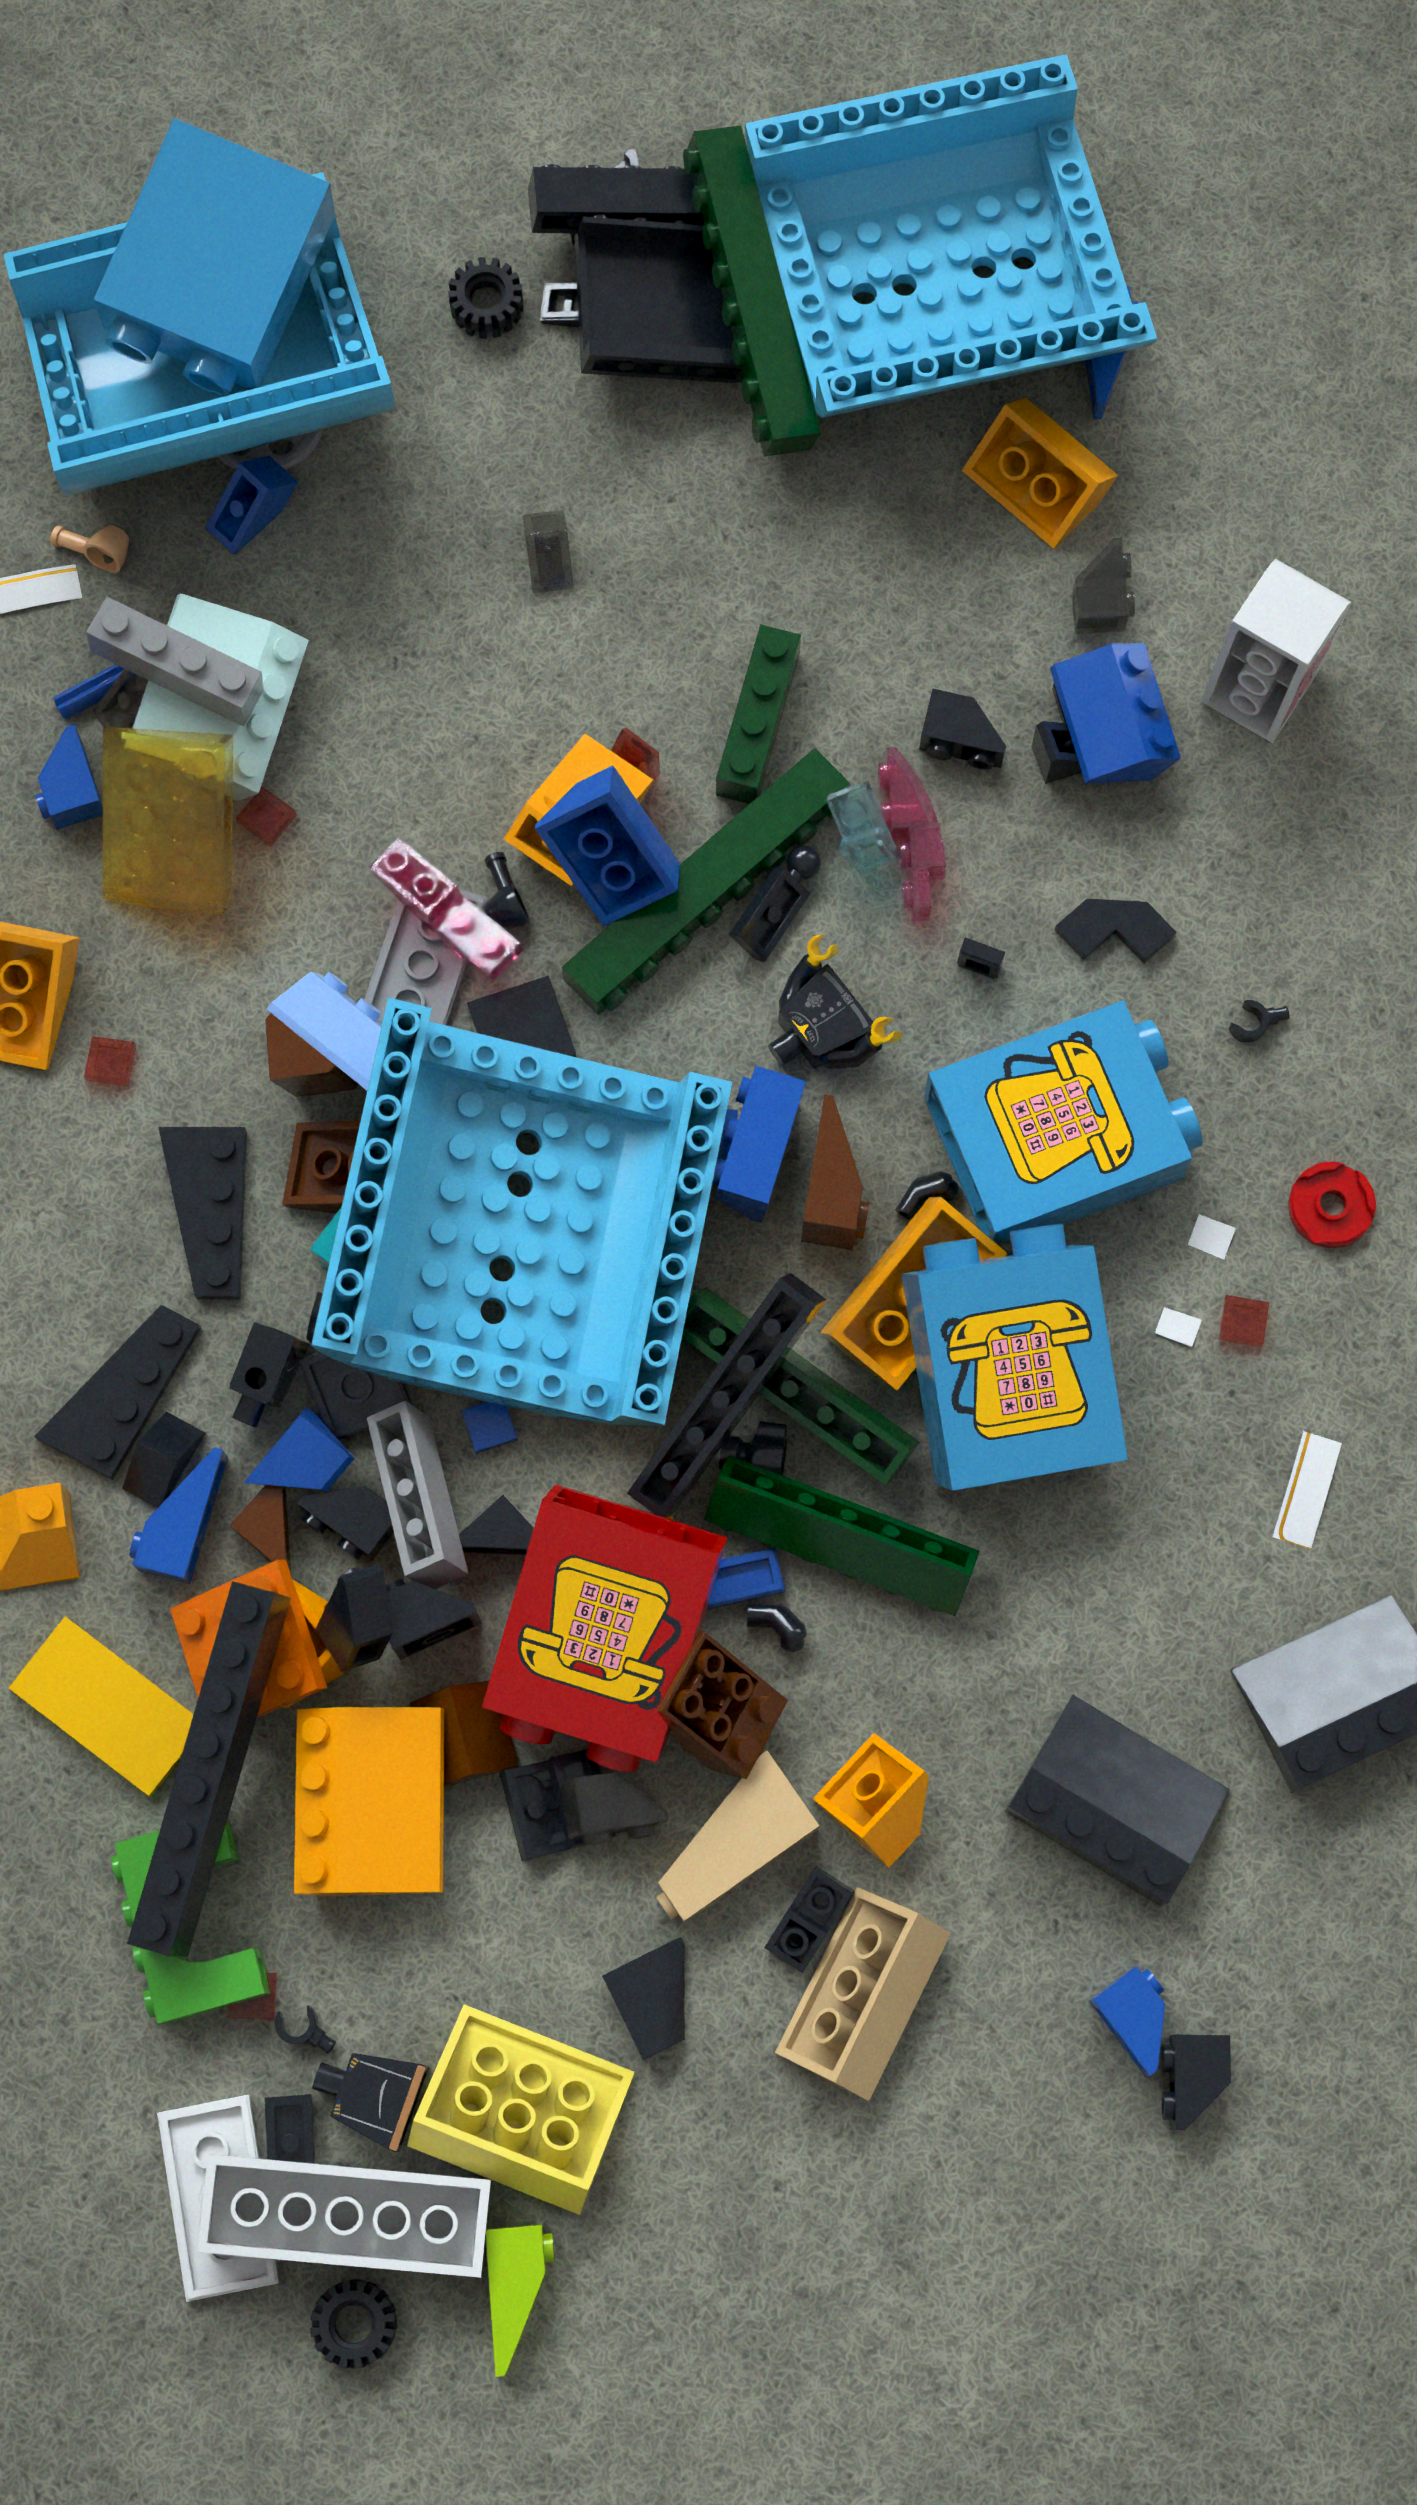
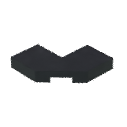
M1086 899L1055 926V931L1083 960L1112 935L1116 934L1145 963L1170 942L1177 933L1148 902Z

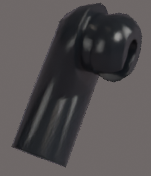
M942 1171L918 1177L911 1183L895 1210L898 1214L911 1221L929 1197H942L945 1201L953 1200L959 1191L958 1183L952 1180V1175Z
M748 1604V1627L773 1628L781 1637L780 1646L785 1651L796 1652L803 1648V1638L807 1636L805 1625L789 1608L778 1605Z

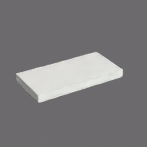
M250 2095L157 2113L186 2302L280 2283L277 2259L196 2252L208 2154L260 2159Z

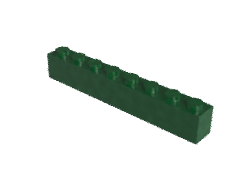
M742 126L694 131L688 147L683 151V163L686 173L692 174L695 186L693 188L695 210L702 213L704 221L702 231L703 242L706 250H711L713 256V281L717 289L721 288L723 295L722 316L726 327H731L733 334L732 355L735 364L741 366L744 377L742 380V394L745 403L751 405L754 416L752 419L754 440L756 443L760 442L764 457L811 450L821 432Z
M816 748L811 750L680 864L678 891L610 924L562 966L563 980L597 1015L606 1008L609 1011L616 1009L627 998L628 992L626 990L638 980L641 983H645L651 979L660 968L658 963L669 953L675 956L682 952L691 942L692 937L690 935L701 925L704 928H708L714 924L722 915V907L732 898L739 901L745 897L755 885L753 880L764 870L769 874L774 866L779 867L786 858L784 853L795 843L798 846L807 843L817 832L818 828L816 825L826 816L830 819L838 816L849 803L847 798L849 796L850 782Z

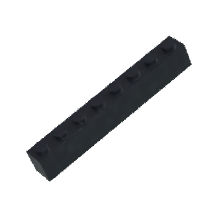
M232 1581L127 1944L170 1957H188L290 1604L291 1598Z

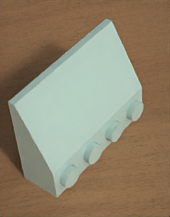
M180 593L176 597L167 626L261 671L264 691L246 724L242 726L148 680L125 749L228 798L239 801L256 795L260 791L309 640L272 621Z

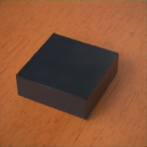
M965 937L957 964L962 968L995 979L998 977L1002 967L1005 952Z

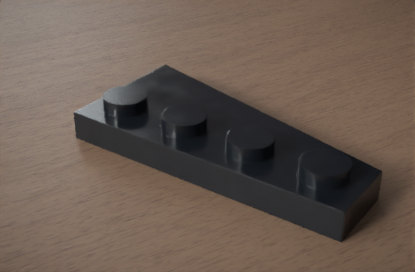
M160 1305L34 1437L40 1442L113 1480L201 1329L200 1325Z

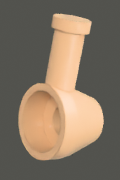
M58 525L53 529L50 538L53 546H62L82 553L94 566L110 573L120 571L125 562L129 545L128 535L114 525L106 526L91 538L67 531L65 527ZM103 555L113 558L114 561L106 564Z

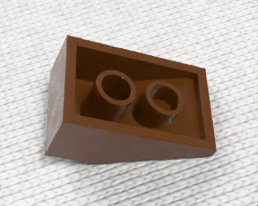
M825 1094L803 1219L801 1242L853 1250L854 1238H864L869 1202L861 1201L863 1186L834 1096Z
M360 1121L305 1122L296 1124L282 1205L288 1208L334 1214L339 1211L343 1203Z

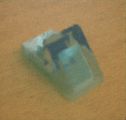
M869 781L828 795L827 803L842 836V841L838 848L839 852L859 873L899 860V853Z

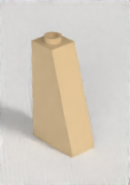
M765 1751L758 1757L748 1778L740 1779L658 1882L662 1893L656 1898L671 1920L679 1915L683 1923H686L819 1829V1824L768 1751Z

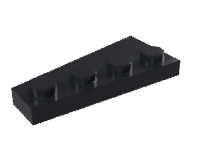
M158 1127L194 1295L196 1299L240 1300L247 1130L245 1127Z

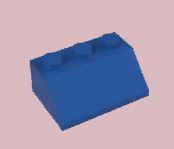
M1145 643L1109 644L1056 663L1050 667L1085 783L1149 781L1155 779L1181 759Z
M613 765L576 783L535 825L537 833L603 926L678 891L680 862Z
M755 1066L751 1079L744 1076L742 1078L735 1101L743 1104L739 1119L730 1117L723 1142L731 1144L726 1160L717 1158L712 1184L718 1185L715 1199L750 1220L762 1223L806 1081L759 1066Z

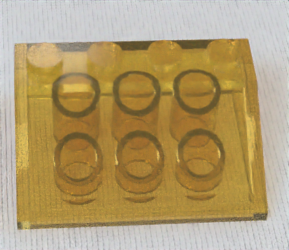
M115 727L103 728V898L178 912L224 914L231 905L233 734Z

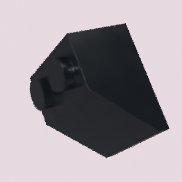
M399 1579L386 1584L393 1629L389 1642L400 1660L482 1624L477 1610L471 1602L416 1581L405 1584L403 1579Z

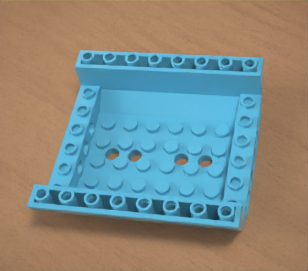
M1067 54L745 123L747 150L815 411L820 417H830L1151 346L1157 341L1146 302L1132 305L1073 117L1078 88ZM1019 257H1026L1034 263V266L1023 270L1015 267L1012 261ZM978 266H987L994 271V274L989 278H980L973 273V269ZM907 283L915 291L910 295L902 296L897 294L893 288L897 284ZM859 292H868L875 297V300L870 304H859L853 297Z
M388 997L311 1346L332 1359L363 1371L386 1377L388 1380L506 1405L538 1414L616 1425H665L732 1082L689 1072L678 1083L430 1022L429 1018L432 1009L430 1007ZM521 1133L534 1135L539 1143L538 1152L533 1155L521 1153L516 1146L517 1136ZM519 1174L529 1181L530 1192L527 1196L517 1197L509 1191L507 1181L510 1176ZM502 1258L511 1264L513 1273L510 1280L498 1281L492 1277L489 1269L492 1260ZM492 1300L502 1306L504 1317L500 1323L490 1324L482 1318L480 1310L483 1302Z

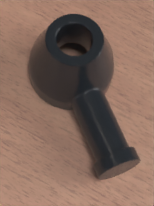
M494 852L488 855L484 861L486 867L490 869L498 892L484 904L491 924L495 929H506L530 923L523 901L514 886L507 868L505 854L503 852Z

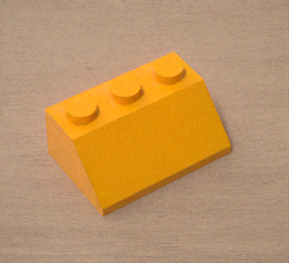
M1026 397L1004 405L961 470L1053 549L1098 506L1119 476Z

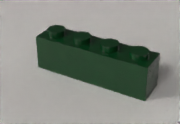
M760 624L716 776V796L750 804L760 795L799 659L801 634Z

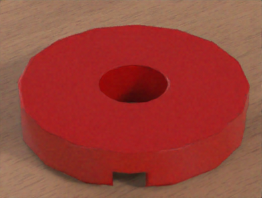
M1332 1161L1317 1163L1302 1172L1292 1185L1288 1199L1290 1220L1301 1236L1312 1244L1326 1248L1346 1247L1363 1236L1372 1224L1377 1206L1372 1186L1367 1178L1358 1170L1354 1171L1352 1168L1345 1166L1346 1164ZM1326 1194L1339 1196L1344 1204L1343 1212L1338 1215H1329L1324 1212L1320 1204L1321 1197Z

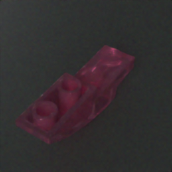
M887 747L886 761L878 763L879 788H887L888 802L880 804L881 828H889L890 842L907 841L900 842L901 868L909 867V882L902 883L903 908H911L912 921H929L931 912L930 880H943L946 868L939 823L929 796L909 762L896 747Z
M400 838L393 842L369 866L370 871L428 929L467 963L471 961L493 980L524 951L521 943L463 896L455 883Z

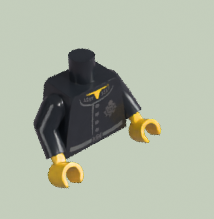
M825 934L813 936L807 944L808 954L803 956L789 975L778 1002L780 1008L778 1023L786 1033L771 1042L768 1047L774 1058L782 1066L802 1053L814 1069L822 1065L828 1069L856 1068L880 1051L882 1043L894 1044L902 1038L901 1031H894L888 1036L885 1035L886 1025L892 1022L894 1018L879 1017L873 1022L831 966L826 964L822 967L821 961L833 958L838 952V946L835 944L828 948L825 955L821 953L819 943L825 937Z

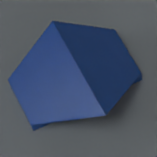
M306 1406L243 1483L321 1489L327 1492L355 1458L315 1412Z

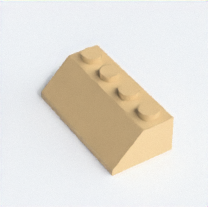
M857 1887L775 2053L869 2101L951 1933L915 1911Z

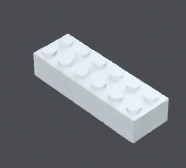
M208 2154L196 2252L481 2278L491 2180Z

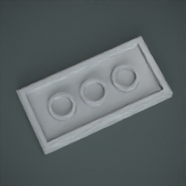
M409 874L406 875L364 999L381 1012L378 1018L380 1022L383 1021L387 998L389 997L430 1007L432 1009L429 1021L448 1025L485 913L484 904L488 902V897Z

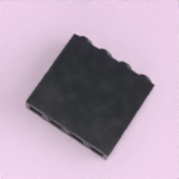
M602 214L582 218L574 236L581 374L742 383L744 377L741 366L735 364L732 355V342L734 338L731 327H726L722 316L723 295L721 288L717 289L713 281V256L711 250H706L703 242L702 231L704 225H691L689 222L682 220L670 223L651 222L649 219L642 217L630 220L610 219V217Z

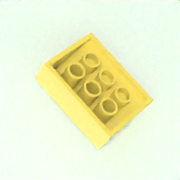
M463 2005L413 2120L407 2146L580 2215L635 2072L470 2006Z

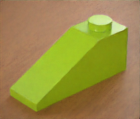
M543 2224L486 2229L495 2377L507 2374L547 2272L546 2263L555 2262L553 2233L544 2234Z

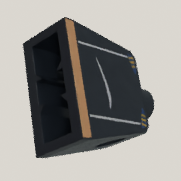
M254 1322L229 1387L242 1394L232 1418L257 1428L266 1404L280 1408L300 1366L298 1360L303 1359L310 1343L270 1326ZM262 1372H265L267 1377L266 1384L260 1388L258 1377Z
M352 2053L346 2070L321 2062L312 2089L336 2097L330 2115L332 2118L388 2150L400 2152L429 2066Z

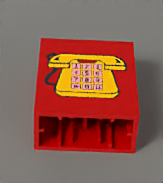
M555 1484L541 1501L482 1708L503 1714L499 1726L500 1730L521 1741L534 1744H550L555 1731L589 1741L586 1756L593 1762L610 1769L624 1772L637 1771L641 1758L657 1763L671 1731L657 1710L701 1630L728 1537Z

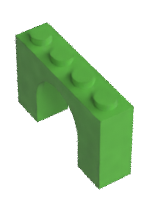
M229 1816L214 1867L239 1861ZM160 1830L114 1843L117 1855L111 1857V1862L117 1882H124L127 1900L122 1901V1910L128 1927L133 1925ZM133 1946V1957L139 1972L145 1971L149 1987L148 1990L143 1991L145 2007L150 2018L156 2017L157 2024L173 2023L272 1994L261 1949L251 1948L209 1961L192 1962L183 1957H170Z

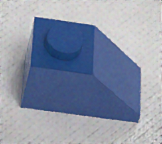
M271 456L240 462L205 528L233 555L237 554L283 511L298 481Z
M74 724L67 726L38 776L42 793L35 795L43 819L51 817L57 830L106 814L79 733Z
M1135 1966L1091 1998L1089 2002L1143 2075L1151 2076L1158 2069L1165 2003L1159 1995L1164 1992V1989L1148 1969L1141 1972Z

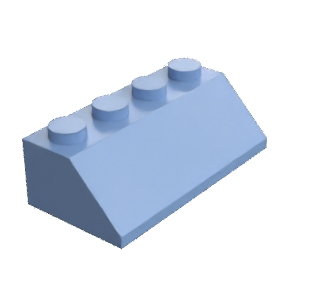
M309 972L272 1001L267 1010L367 1090L382 1022L378 1020L381 1012L362 998L356 1002L345 993L349 987L334 974L328 972L323 976Z

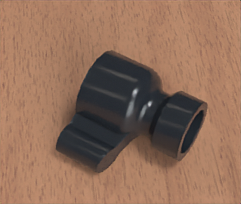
M759 1421L753 1439L750 1442H744L740 1436L730 1435L721 1447L719 1469L722 1470L728 1455L749 1462L754 1466L783 1475L787 1451V1425Z

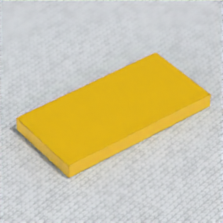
M66 1616L9 1686L11 1691L149 1797L154 1795L181 1759L193 1713Z

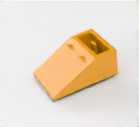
M584 734L525 803L503 840L570 886L576 887L535 830V825L576 783L612 765L639 804L655 780L589 735Z

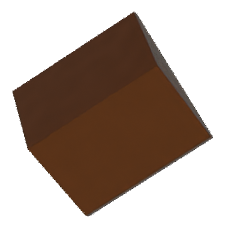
M270 1013L265 1019L270 1081L295 1097L355 1090L359 1084L276 1016Z
M489 1681L448 1686L409 1703L410 1707L444 1708V1787L519 1767L511 1736L505 1734L499 1728L503 1714L482 1708Z

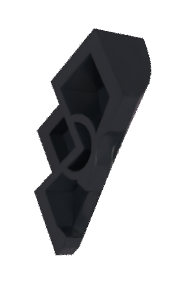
M681 1937L602 1976L643 2061L685 2040V1944Z

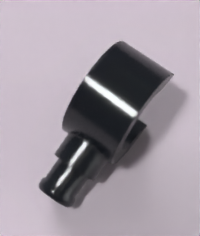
M1245 1000L1242 1007L1258 1017L1260 1027L1253 1031H1247L1241 1026L1231 1023L1228 1029L1235 1039L1246 1043L1254 1042L1263 1036L1268 1026L1277 1024L1278 1021L1289 1020V1010L1287 1006L1277 1009L1274 1007L1266 1009L1257 1001Z
M307 2005L309 2027L303 2035L293 2037L286 2032L283 2014L281 2011H278L275 2018V2029L279 2037L285 2042L291 2044L308 2042L315 2048L318 2046L326 2054H329L334 2048L336 2041L326 2035L327 2032L318 2027V2016L311 2006Z

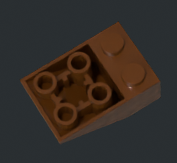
M700 1631L657 1712L681 1746L710 1770L747 1779L788 1700L705 1631Z

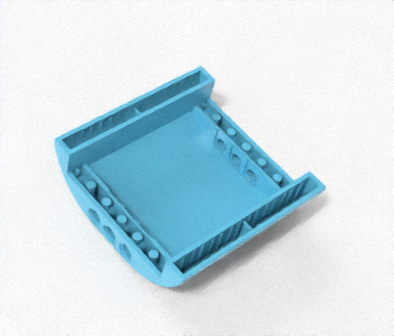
M323 172L313 174V176L326 181ZM336 215L333 218L261 386L255 389H248L234 383L228 396L208 392L190 382L183 375L186 362L157 351L152 363L144 364L119 354L106 344L105 339L109 330L104 329L93 299L127 222L4 254L9 280L23 319L51 442L47 444L57 482L64 496L395 410L391 382L383 357L378 356L340 237Z

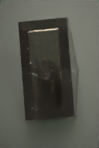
M564 510L522 515L532 592L541 593L573 589L574 583Z

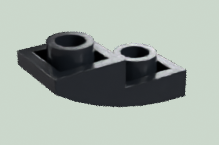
M815 1866L764 1948L803 1973L854 1890L818 1866Z

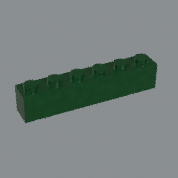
M704 1288L693 1293L689 1299L682 1338L719 1364L750 1319L711 1290ZM792 1349L760 1392L761 1396L885 1486L897 1476L920 1443Z
M728 1455L717 1478L704 1517L705 1521L716 1524L723 1530L737 1532L755 1539L765 1546L776 1547L799 1556L809 1563L820 1564L841 1572L848 1578L862 1580L880 1587L890 1594L901 1595L924 1604L934 1611L945 1612L953 1616L957 1614L980 1552L969 1546L778 1473L754 1466L749 1462Z

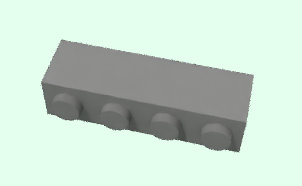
M107 596L86 632L90 652L242 726L246 724L264 691L261 671Z
M402 1401L367 1417L404 1576L412 1581L436 1589L468 1575L430 1418L407 1401Z

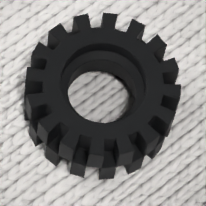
M479 257L478 266H474L472 260L465 262L466 271L464 272L459 267L455 271V279H450V291H448L452 317L456 319V325L460 329L465 326L466 334L473 336L474 332L478 331L479 338L487 339V332H493V337L497 338L501 336L500 329L504 328L508 333L513 329L512 322L518 324L521 319L520 311L523 312L524 306L522 285L520 284L518 274L516 272L512 274V268L509 264L505 263L500 268V260L492 258L491 265H487L486 258ZM483 287H492L499 291L502 296L501 302L490 309L476 308L472 305L470 299L477 289Z
M361 2279L343 2281L329 2288L316 2302L317 2305L314 2311H312L310 2318L312 2320L310 2334L311 2337H314L316 2350L321 2352L325 2356L324 2359L330 2364L333 2362L339 2365L338 2367L344 2369L363 2368L381 2358L393 2343L397 2328L396 2309L394 2303H391L389 2300V2295L384 2290L378 2288L376 2284L370 2281H361ZM348 2305L362 2306L369 2312L372 2319L370 2334L365 2340L358 2343L345 2341L336 2329L337 2316Z

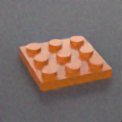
M275 1560L170 1608L197 1697L200 1694L232 1581L291 1598L257 1718L327 1688L286 1560Z

